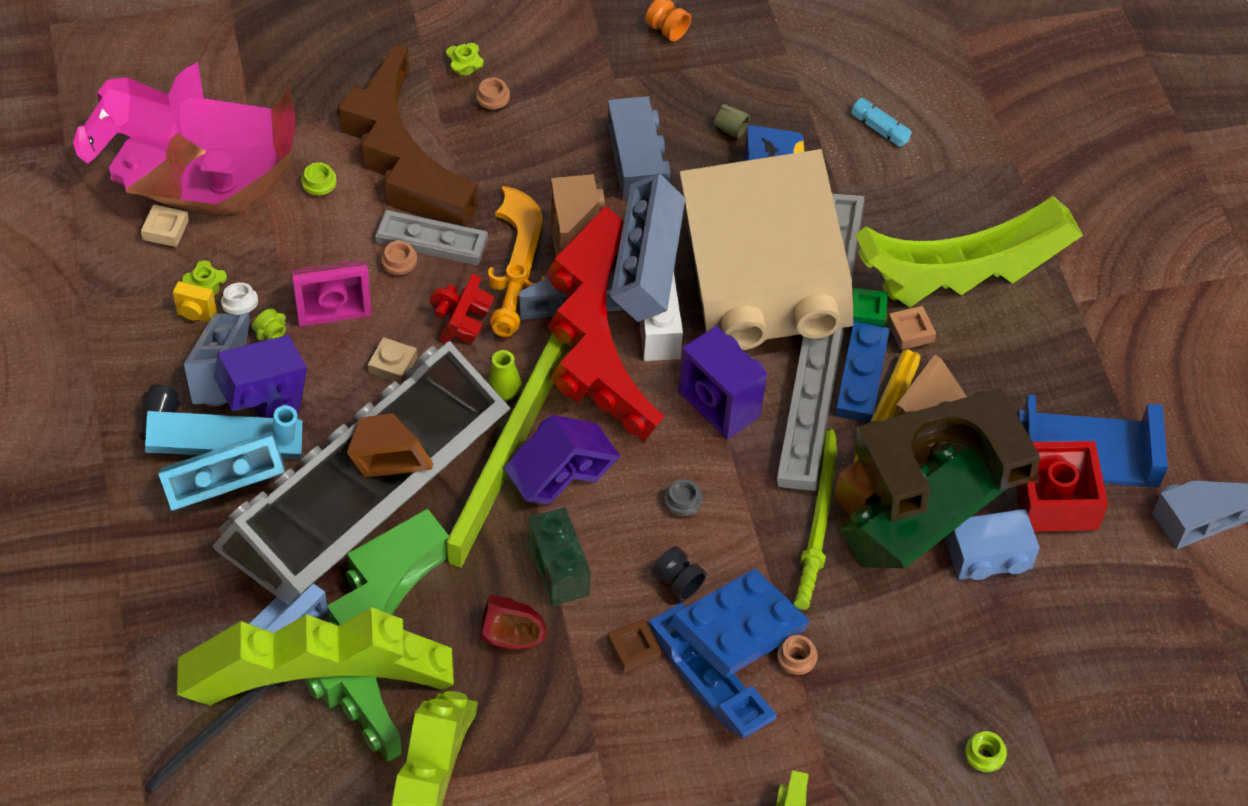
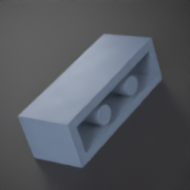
M649 96L608 100L607 126L622 199L628 200L631 184L657 173H660L670 182L669 162L662 159V156L665 155L663 135H657L656 131L659 130L658 111L651 109Z

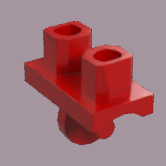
M472 273L466 287L462 289L459 296L456 294L457 288L451 284L447 285L446 289L438 288L432 292L429 301L434 309H436L434 315L440 319H443L446 314L450 315L439 341L446 344L455 337L472 345L483 323L466 315V312L468 310L484 318L495 298L478 287L482 280L481 277Z

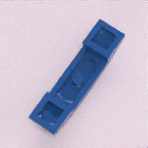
M682 602L649 620V627L677 672L703 705L730 731L744 739L776 719L777 714L753 686L746 688L735 674L725 679L670 625L674 614L686 608Z

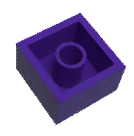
M715 326L682 348L678 393L728 440L760 418L767 372L758 360L752 359L740 348L734 337L726 335L718 326Z

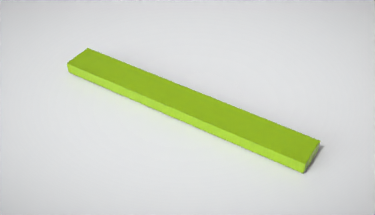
M553 333L447 540V558L451 565L462 568L508 475L504 467L513 458L514 452L523 445L553 385V382L549 379L571 349L569 345L560 342Z

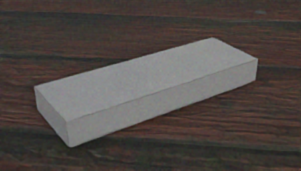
M385 210L375 235L376 244L387 246L394 241H404L409 243L416 253L479 266L488 241V231Z

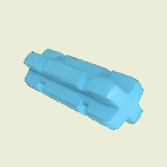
M860 98L853 104L852 115L861 121L865 119V124L885 138L890 136V141L897 146L903 147L910 140L912 132L903 124L898 126L896 119L878 107L873 109V104L865 98Z

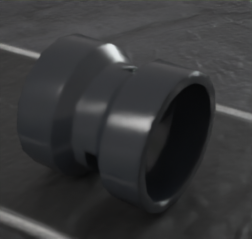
M678 546L667 550L657 560L651 572L652 576L661 584L671 586V593L681 602L692 597L703 585L707 577V572L698 564H690L687 554Z

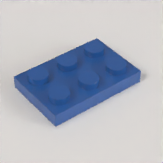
M754 568L675 613L670 625L726 679L779 647L787 638L805 631L810 620Z

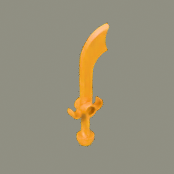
M502 186L501 192L504 196V202L495 212V217L511 223L517 231V239L510 264L506 268V275L495 277L494 268L490 267L488 270V284L495 290L506 288L502 308L492 313L490 324L494 333L502 337H509L519 329L520 317L515 313L519 292L535 284L530 282L528 277L542 230L543 216L538 204L530 196L517 189Z

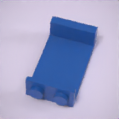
M1028 394L1024 408L1017 410V416L1032 442L1095 441L1104 484L1160 487L1168 468L1163 405L1147 404L1141 421L1036 413L1035 395Z

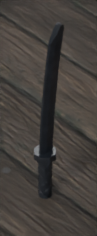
M288 681L251 689L160 769L149 781L146 789L150 793L155 791L188 759L274 685L283 687Z

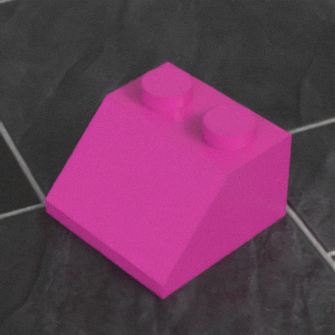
M364 260L344 261L337 264L317 267L309 266L303 269L291 270L299 327L372 316L368 268Z

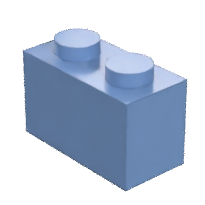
M1026 509L970 517L948 534L945 540L958 580L968 578L981 580L990 575L1006 572L1010 574L1023 573L1033 568L1039 551V545Z

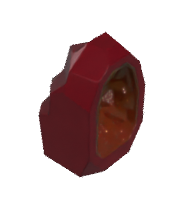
M489 594L480 628L481 640L492 645L515 650L532 648L545 640L547 627L541 614L529 605L516 602L512 598Z

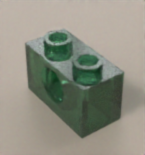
M566 507L528 517V544L551 605L555 606L590 596L591 570Z

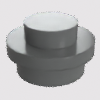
M679 479L666 489L664 502L671 513L678 516H691L701 508L703 495L696 483L688 479Z

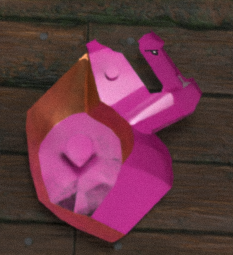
M197 61L194 65L185 68L175 78L169 94L128 77L107 80L97 92L99 100L97 107L86 124L77 128L73 140L77 156L86 163H89L96 158L116 133H123L131 138L126 140L109 166L111 172L110 180L125 186L127 193L139 194L184 210L206 214H238L246 211L263 199L283 180L289 167L296 130L295 112L289 85L284 96L272 108L204 99Z

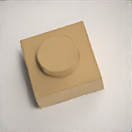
M153 204L141 229L142 239L177 247L189 221L187 211Z
M383 337L368 363V373L393 382L397 381L399 384L404 383L406 379L404 374L413 366L417 359V348Z

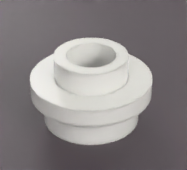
M231 284L223 291L221 298L222 308L225 312L234 315L248 313L258 305L257 293L249 284Z

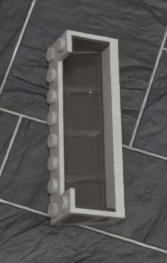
M450 341L439 350L433 345L404 374L407 378L401 385L397 381L391 383L380 393L379 397L382 401L374 407L371 402L367 403L353 416L357 421L350 428L345 424L337 428L327 438L331 444L324 450L319 446L313 448L301 459L304 466L295 473L290 468L273 483L277 489L269 496L262 491L249 503L246 501L240 505L218 529L222 536L212 547L284 603L290 605L511 408ZM393 413L417 438L434 463L432 470L364 478L347 454L360 417Z

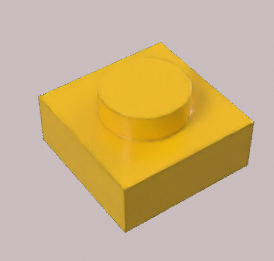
M178 281L173 290L177 315H181L189 320H200L209 323L213 314L217 313L213 290Z

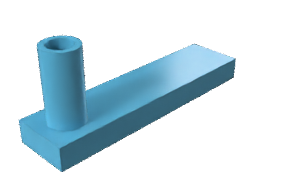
M288 405L278 407L274 412V418L147 411L145 452L201 455L273 431L282 459L300 461L303 420L297 419L296 410Z

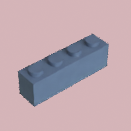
M660 173L630 185L610 296L637 322L659 315L668 309L685 197Z

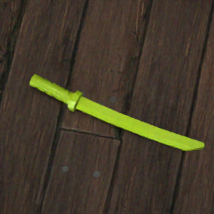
M833 429L826 431L815 513L807 550L803 551L800 562L804 567L794 605L801 610H806L810 606L818 570L824 567L826 556L822 553L837 457V443Z

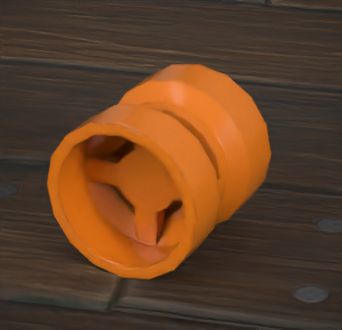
M655 0L646 13L645 22L655 30H662L663 36L674 42L686 33L692 17L684 9H676L674 2L671 0Z

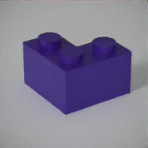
M285 335L217 352L214 378L232 411L254 407L259 417L274 418V412L278 407L288 405L296 410L297 417H299L307 366L290 336Z
M551 414L550 417L538 425L537 431L514 452L513 458L504 469L527 502L551 505L573 479L597 482L618 460L620 455L597 423Z

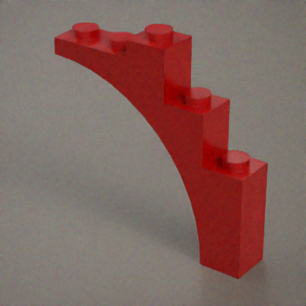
M605 206L554 259L544 276L552 283L555 289L569 297L556 311L547 328L553 332L560 342L572 348L559 363L549 380L556 385L562 394L571 397L577 403L586 394L589 395L600 409L608 411L623 424L629 433L638 436L645 442L665 416L647 400L634 384L617 354L611 337L606 307L607 284L616 254L619 252L624 221Z

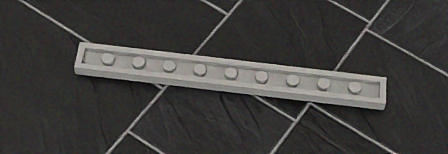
M832 193L852 278L858 247L855 234L861 230L865 196ZM844 327L823 338L814 339L803 336L777 477L778 487L816 491Z

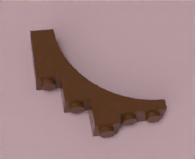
M395 44L389 55L383 56L377 74L374 78H370L367 81L365 89L354 85L347 97L341 98L337 107L341 132L361 138L359 151L363 155V168L385 175L382 188L386 190V204L388 206L423 218L466 227L478 207L477 183L458 176L432 160L415 143L403 125L397 104L403 82L409 73L408 48Z

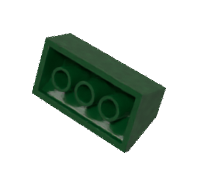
M946 443L932 452L933 458L926 463L918 464L930 486L927 512L890 522L879 499L871 505H864L852 512L850 515L851 520L840 529L861 567H908L1001 494L1004 490H999L982 458L965 445Z

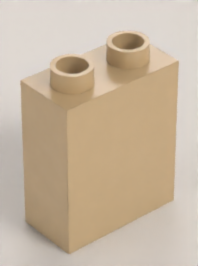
M822 149L680 171L682 193L685 197V217L706 332L718 326L726 335L734 337L742 350H747L759 346L767 339L799 334L807 338H823L833 334L839 328L854 326L852 278Z

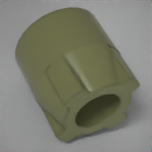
M723 104L717 117L714 119V124L716 128L724 133L740 139L747 130L751 116L737 108Z

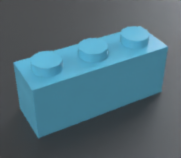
M270 431L162 467L159 471V477L171 511L285 473V465L274 433Z

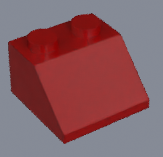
M1033 442L1040 455L1036 481L1017 486L1018 509H1026L1033 531L1099 530L1108 507L1096 442Z

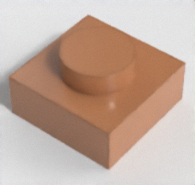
M923 306L889 314L887 323L900 350L935 341L936 332Z

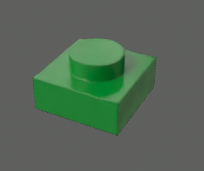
M852 288L853 323L855 321L884 327L888 292Z

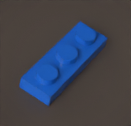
M854 321L835 416L869 423L874 415L890 328Z

